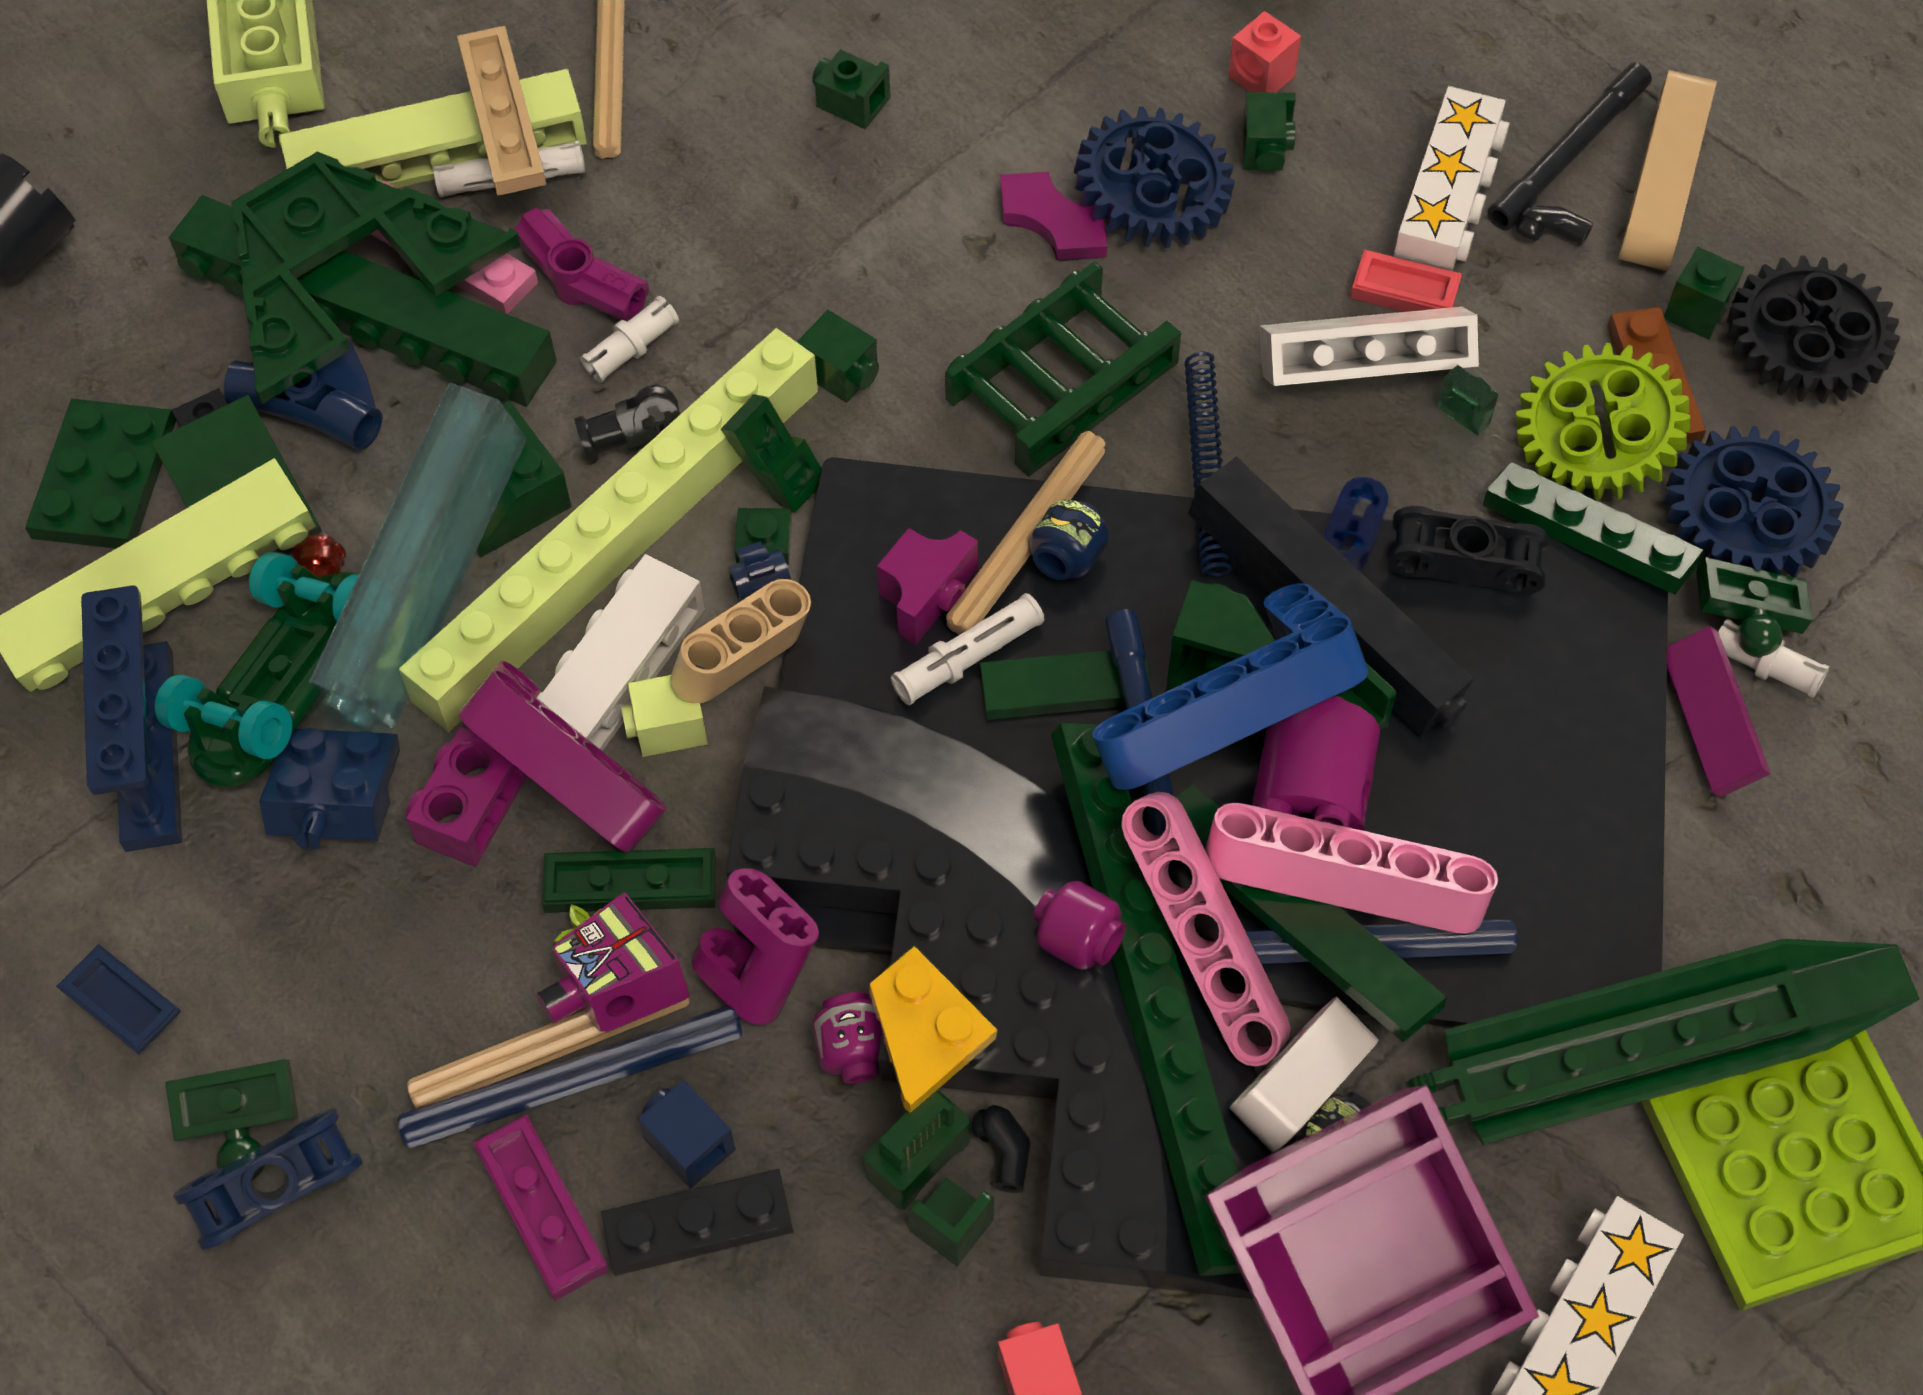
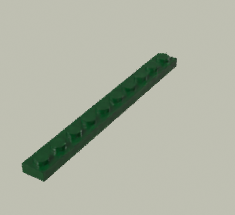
M1060 723L1050 735L1092 887L1113 899L1119 905L1121 910L1120 921L1126 925L1123 940L1112 959L1199 1275L1241 1273L1204 1196L1237 1174L1238 1169L1166 920L1123 833L1122 817L1127 807L1132 804L1129 791L1119 790L1112 786L1092 736L1094 729L1099 724Z

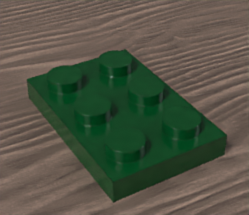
M71 398L25 526L30 538L115 549L136 538L139 535L163 463L151 441L174 430L176 419L172 410Z

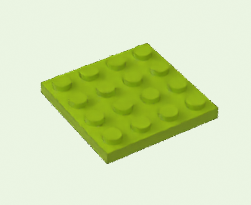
M1866 1030L1826 1052L1641 1102L1740 1311L1923 1250V1139Z

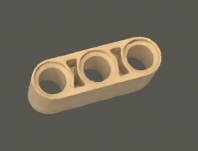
M789 579L772 581L689 634L682 642L670 677L671 687L675 693L688 702H707L790 648L797 641L811 606V599L807 590L798 582ZM695 665L701 666L705 669L698 668Z

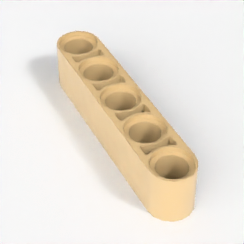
M1668 70L1658 102L1618 260L1664 271L1669 270L1677 245L1717 81Z

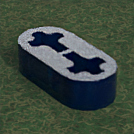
M1369 477L1353 478L1344 485L1324 534V539L1358 570L1365 566L1370 557L1385 518L1389 499L1387 489L1382 483ZM1361 498L1371 501L1366 507L1363 517L1354 514L1356 504L1360 502ZM1347 532L1356 535L1354 546L1350 548L1349 552L1339 549V546L1345 540Z

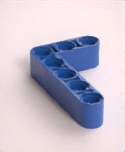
M1292 584L1272 592L1265 598L1264 606L1276 635V641L1103 721L1094 729L1092 736L1112 786L1119 790H1128L1145 785L1361 683L1367 677L1369 671L1350 619L1308 584Z

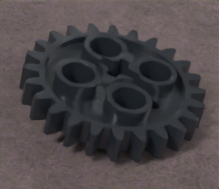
M1805 255L1800 256L1796 267H1792L1783 257L1780 258L1776 270L1764 264L1761 266L1758 276L1749 274L1743 288H1738L1727 317V322L1731 323L1727 339L1737 341L1732 352L1734 356H1748L1743 367L1745 372L1756 369L1762 371L1758 382L1760 385H1764L1771 380L1779 382L1777 388L1778 395L1782 396L1791 387L1796 389L1798 401L1803 402L1808 392H1815L1819 402L1825 404L1830 392L1833 391L1843 402L1846 401L1851 389L1860 395L1864 394L1869 383L1877 384L1884 371L1888 370L1896 354L1894 350L1900 340V336L1894 333L1899 324V319L1888 317L1893 303L1889 301L1877 302L1882 288L1876 286L1865 289L1862 285L1866 274L1861 273L1851 279L1846 276L1848 269L1845 263L1840 265L1836 271L1829 269L1828 261L1825 257L1821 258L1817 267L1810 266Z

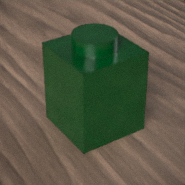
M1697 247L1676 281L1664 315L1665 320L1710 340L1732 302L1745 267Z
M827 310L797 341L798 344L815 355L817 385L846 403L860 389H867L878 374L877 340L830 310Z

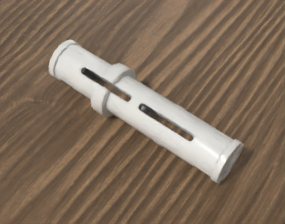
M580 141L538 148L545 179L559 175L586 172ZM488 157L455 164L433 166L435 183L440 198L457 193L495 188Z
M1025 593L1018 600L980 621L977 625L949 642L938 641L929 647V654L900 672L892 674L891 682L896 693L905 704L911 705L916 699L944 682L955 683L963 678V671L1001 649L1004 645L1033 627L1043 624L1045 619L1041 607L1030 594Z

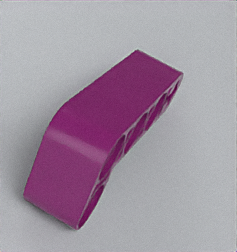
M501 660L458 711L461 721L606 840L624 852L633 850L667 810L664 803L643 783L537 698L540 690L529 677L512 664Z

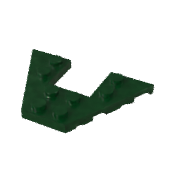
M318 151L235 199L231 204L237 233L236 243L241 264L244 305L249 326L248 336L256 381L255 390L261 404L266 403L350 351L347 338L299 283L298 277L378 230L437 297L520 245L518 233L511 228L505 232L472 219L469 211L461 208H446L440 204L438 199L406 186L399 190L376 180L375 174L358 167H346L338 159Z

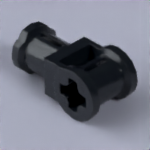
M656 384L646 386L632 398L615 403L614 410L589 419L579 416L574 418L585 453L590 462L599 459L600 453L627 444L630 449L652 441L660 431L664 430L680 415L678 399L674 393L667 387ZM657 406L660 412H664L665 419L656 422L654 417L649 415L648 408Z

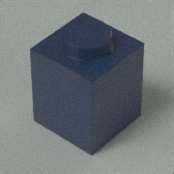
M684 1079L672 1090L665 1088L652 1096L642 1110L643 1114L638 1118L644 1140L690 1189L736 1150L730 1127Z

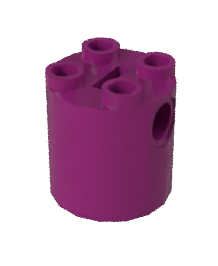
M1335 695L1266 727L1252 806L1364 831L1365 813L1373 780L1381 730L1375 717L1363 708Z

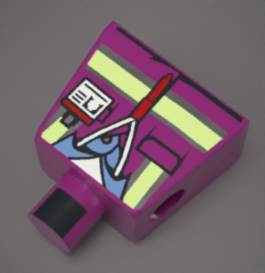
M626 893L615 898L554 945L552 953L562 979L536 993L544 1013L552 1024L559 1022L582 1008L598 1031L610 1032L690 997L679 959Z

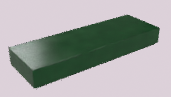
M1111 650L980 663L986 720L1126 706L1118 668L1113 662ZM1145 660V666H1146L1147 675H1148V679H1149L1147 661Z
M715 848L631 850L630 852L544 853L542 892L544 912H570L571 904L584 909L586 912L598 911L623 893L629 896L639 910L715 908Z

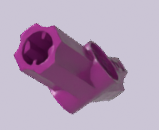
M535 207L522 215L519 224L514 228L518 233L520 246L551 280L558 299L570 305L587 303L624 321H628L644 309V303L649 294L647 281L593 256V251L589 244L574 238L549 209L540 210Z

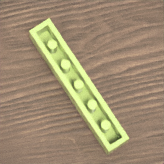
M568 69L520 80L537 148L558 146L574 141H580L581 145L587 144L580 107ZM471 91L279 135L287 169L318 151L338 159L346 167H358L373 173L377 181H385L395 188L435 180L433 166L455 164L487 157Z
M274 458L1 614L0 653L15 678L28 691L31 692L37 688L39 690L51 688L68 676L69 669L83 662L81 597L84 593L131 585L137 586L141 593L142 627L144 633L160 625L166 617L165 614L181 604L193 605L202 601L212 593L214 585L231 575L237 578L250 573L255 562L263 554L273 552L278 548L280 550H287L300 544L308 536V531L316 527L306 506Z

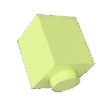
M671 675L628 683L632 704L621 706L627 739L638 737L642 757L708 745L700 703L688 702L679 697L671 687Z

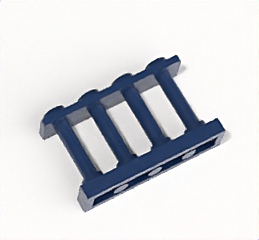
M131 585L86 592L81 597L87 788L93 795L118 791L119 842L125 852L182 843L177 731L161 725L155 714L157 693L163 683L174 676L173 651L167 641L143 645L141 593L137 586Z

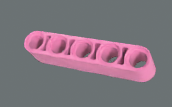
M1155 792L1134 801L1124 812L1122 817L1124 836L1229 1050L1237 1060L1245 1065L1255 1067L1265 1065L1276 1057L1290 1037L1291 1027L1288 1017L1183 805L1176 797L1169 793ZM1146 806L1155 807L1164 815L1166 830L1163 835H1153L1144 827L1142 816ZM1171 860L1182 861L1191 869L1193 879L1190 888L1178 887L1171 881L1168 874ZM1197 914H1207L1214 918L1219 928L1217 940H1205L1198 935L1194 926ZM1222 968H1234L1242 974L1246 983L1244 993H1231L1225 989L1220 979ZM1256 1021L1266 1025L1272 1034V1045L1262 1047L1254 1044L1246 1032L1247 1022Z
M1242 803L1225 804L1217 810L1205 847V851L1218 877L1223 880L1462 934L1474 932L1481 926L1498 883L1497 873L1493 867L1483 859L1475 856Z

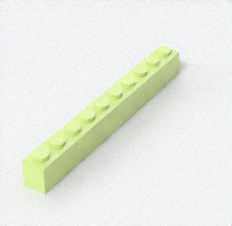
M774 329L399 668L410 701L449 733L461 722L458 711L501 660L512 664L516 668L524 664L742 462L721 431V428L753 394L768 397L780 419L785 423L818 392L815 355L779 329Z

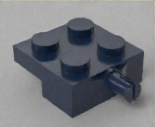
M314 728L295 729L285 749L277 755L259 800L266 835L296 836L295 841L297 845L305 850H308L309 843L311 850L317 849L320 846L321 838L378 841L390 806L388 784L400 752L398 734L373 733L370 731L318 730Z

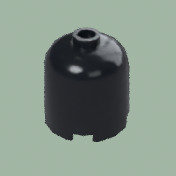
M3 153L0 154V283L15 281L27 273L75 227L73 223L76 221L68 208L49 188L40 194L24 180L30 171L12 157Z

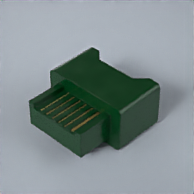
M937 1090L913 1112L909 1113L906 1111L865 1153L864 1161L867 1180L898 1209H907L914 1202L921 1189L949 1160L962 1152L970 1144L969 1117Z

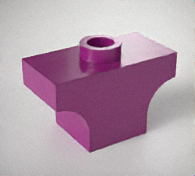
M908 528L877 565L879 595L897 606L899 636L917 645L944 611L949 612L965 591L967 582L978 570V540L961 530L950 538L933 540L923 537Z

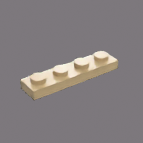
M501 26L458 35L457 38L497 196L547 185L506 27Z

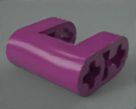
M742 868L735 870L729 875L719 898V906L723 914L755 945L754 948L735 932L714 928L707 930L701 936L691 963L696 974L728 1006L734 1008L738 1016L753 1024L767 1025L773 1023L779 1017L817 941L819 931L817 924L811 916L771 878L757 870Z

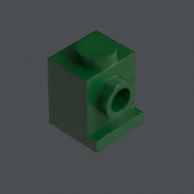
M840 49L832 60L822 58L814 69L812 82L815 85L816 107L863 129L869 126L891 98L889 65L882 61L876 66Z
M1246 92L1242 123L1243 170H1283L1285 150H1294L1295 121H1293L1296 101L1295 93Z

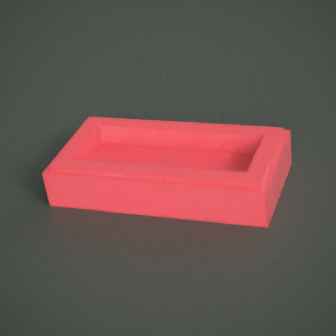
M1364 249L1350 298L1403 312L1451 308L1454 305L1462 273Z

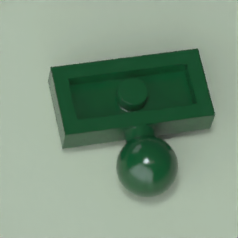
M1707 557L1704 558L1696 570L1701 611L1742 620L1743 622L1738 629L1737 640L1740 648L1751 657L1761 658L1775 652L1781 646L1783 640L1782 629L1803 634L1813 621L1807 583L1804 579L1764 570L1756 571L1751 567Z
M287 1059L165 1082L174 1141L225 1133L226 1141L219 1148L216 1157L218 1169L262 1147L257 1140L250 1137L249 1128L298 1119L290 1060ZM264 1166L255 1171L252 1180L260 1175Z

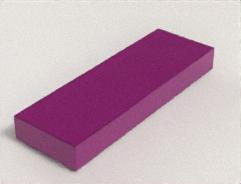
M1708 626L1668 646L1667 667L1712 793L1723 797L1771 775L1718 631Z
M527 1114L473 1142L554 1301L609 1272L602 1254Z

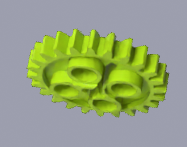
M1611 343L1605 344L1601 355H1594L1590 346L1584 345L1583 358L1576 360L1569 352L1565 351L1563 352L1564 366L1559 368L1550 362H1546L1544 364L1546 379L1536 376L1530 378L1532 393H1521L1522 410L1516 411L1517 428H1519L1517 436L1519 447H1524L1525 463H1536L1535 468L1538 475L1547 477L1552 474V481L1563 486L1570 483L1572 484V490L1580 493L1585 488L1592 489L1594 500L1598 502L1603 495L1604 489H1612L1615 497L1621 500L1623 497V486L1630 484L1634 490L1642 493L1644 492L1643 478L1645 476L1654 481L1661 482L1663 480L1661 465L1675 468L1677 466V451L1686 450V433L1690 432V415L1687 414L1689 413V398L1682 395V381L1680 378L1669 380L1670 370L1667 363L1652 369L1653 354L1650 352L1643 355L1637 361L1633 359V347L1631 345H1628L1620 356L1613 355ZM1592 385H1598L1601 390L1605 420L1610 428L1611 445L1616 456L1613 459H1609L1605 455L1601 425L1598 416L1595 415ZM1620 392L1633 393L1632 395L1627 397H1619L1615 395ZM1569 402H1576L1580 404L1579 406L1570 408L1563 406L1564 404H1567ZM1631 435L1644 437V439L1639 441H1629L1625 438ZM1577 446L1591 447V449L1584 452L1572 450Z

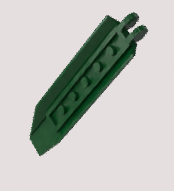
M1779 939L1446 1029L1443 1031L1449 1067L1418 1075L1406 1082L1407 1088L1427 1085L1432 1094L1455 1084L1460 1103L1443 1108L1438 1107L1446 1126L1450 1127L1467 1120L1481 1144L1486 1145L1826 1052L1919 1001L1920 998L1897 944Z

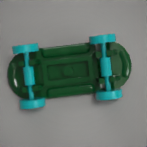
M267 552L258 558L252 567L249 577L251 595L258 603L279 608L278 611L264 624L217 687L216 693L207 689L202 681L180 674L167 679L160 687L156 696L155 714L159 723L166 728L179 732L191 731L188 747L190 763L201 780L213 787L232 788L244 785L258 777L274 761L276 756L285 749L291 734L365 632L379 619L383 609L384 594L381 585L373 577L364 573L350 571L336 572L318 577L305 567L298 565L293 557L278 552Z

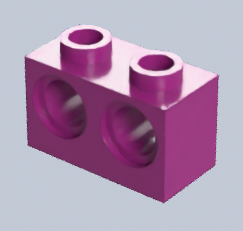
M460 726L451 743H445L439 749L434 761V772L424 789L419 788L412 795L407 806L406 820L416 844L476 867L528 776L473 731ZM475 768H487L477 776H466L469 771ZM460 813V816L454 821L448 823L439 822L447 814Z

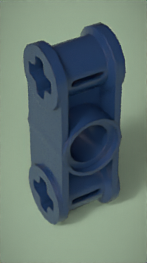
M332 1108L308 1118L292 1128L287 1134L223 1168L213 1170L196 1178L174 1193L173 1197L176 1203L185 1204L201 1234L197 1240L201 1249H209L229 1240L245 1230L250 1224L317 1188L327 1186L345 1177L363 1163L359 1153H351L336 1124V1121L339 1119L336 1109ZM319 1138L324 1140L332 1156L331 1158L327 1159L317 1141ZM276 1164L282 1167L286 1172V1179L277 1190L261 1192L251 1184L252 1176L261 1166ZM205 1199L211 1200L220 1218H215Z

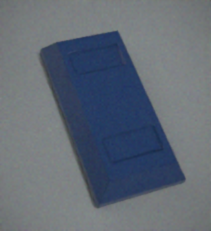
M99 944L56 986L138 1055L181 1012L178 1007Z

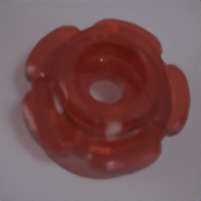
M314 534L304 540V544H296L292 555L298 565L305 567L316 576L322 577L341 571L345 564L346 550L334 538L325 534Z

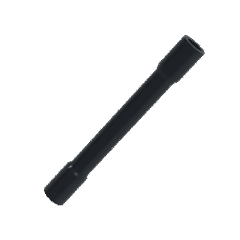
M1637 62L1630 63L1604 90L1603 95L1520 180L1514 182L1488 209V217L1493 225L1501 230L1511 229L1522 217L1520 213L1528 206L1534 205L1538 196L1620 111L1625 110L1651 84V73L1644 65Z

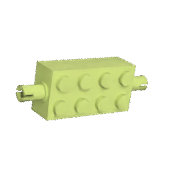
M207 0L214 86L227 122L231 124L258 119L260 142L268 147H276L274 132L278 131L279 135L290 132L288 125L289 114L325 109L313 0Z

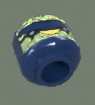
M1060 500L1054 502L1030 534L1029 548L1035 565L1045 575L1056 580H1073L1084 577L1090 571L1108 544L1109 532L1099 511L1091 504L1076 500Z

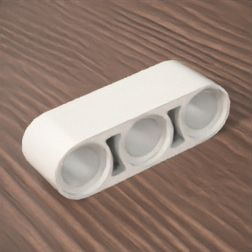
M1336 996L1295 1035L1230 1106V1110L1273 1153L1288 1142L1374 1048L1379 1039Z

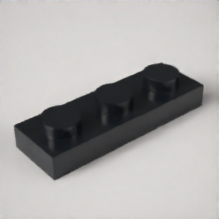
M780 1169L601 1211L612 1270L615 1276L794 1233Z

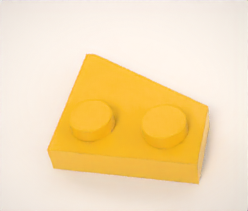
M915 946L870 983L869 993L877 1019L880 1020L884 1043L890 1062L893 1063L901 1089L903 1106L909 1113L913 1112L996 1039L997 1029Z

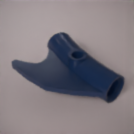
M349 341L350 351L264 404H261L255 390L256 381L253 362L234 360L226 373L224 396L227 404L249 395L257 411L312 428L344 443L354 450L360 451L367 448L377 437L383 421L381 411L375 406L368 377L353 345Z

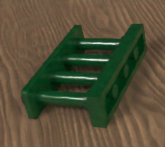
M1095 261L1082 271H1074L1069 274L1061 286L1045 298H1038L1031 302L1024 313L1007 326L997 327L990 333L984 343L969 354H961L956 357L945 372V399L952 406H955L972 393L1017 433L1015 435V465L1028 477L1072 445L1081 433L1093 429L1177 365L1179 361L1181 332L1169 321H1165L1152 332L1146 331L1143 333L1101 297L1103 267ZM1085 309L1130 349L1115 360H1105L1065 324ZM1048 337L1092 377L1077 389H1068L1027 352ZM1011 365L1055 405L1041 416L1030 418L989 380Z

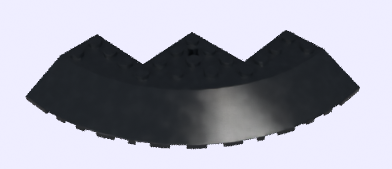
M764 686L742 769L726 869L727 879L735 870L742 868L754 869L771 878L787 895L800 905L897 914L891 965L915 946L997 1029L996 1039L941 1087L1057 1099L1040 1276L1253 1299L1241 1273L1199 1275L1113 959L1111 958L1103 966L1096 963L1091 968L1079 970L1046 952L1038 944L1037 929L1039 923L1033 920V913L1043 894L1049 889L1057 892L1066 883L1080 881L1093 888L1072 811L1032 780L972 745L906 717L836 697ZM1168 926L1238 1172H1240L1244 1168L1276 1153V1151L1272 1153L1230 1110V1106L1257 1078L1254 1066L1243 1064L1229 1050ZM882 1030L878 1058L881 1081L898 1083L893 1063L890 1062Z

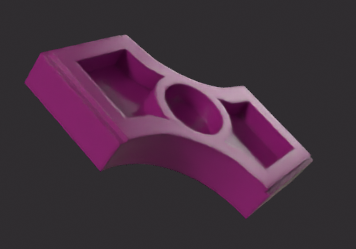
M1049 172L1000 175L1003 222L1006 226L1026 228L1042 236L1051 245L1056 260L1107 257L1104 218L1093 221L1091 217L1094 207L1082 206L1064 197L1053 185Z

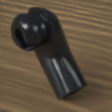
M1530 205L1520 213L1523 217L1518 222L1516 230L1520 235L1537 241L1541 238L1544 228H1547L1583 245L1592 230L1594 222L1561 206Z
M991 1105L988 1109L978 1110L971 1121L973 1134L983 1142L990 1141L999 1152L994 1187L1007 1193L1023 1192L1031 1146L1030 1138L1010 1110L998 1105Z

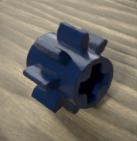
M761 541L737 549L740 561L728 566L729 577L739 602L772 581L778 579L791 580L788 566L780 549L768 553L766 546H763Z

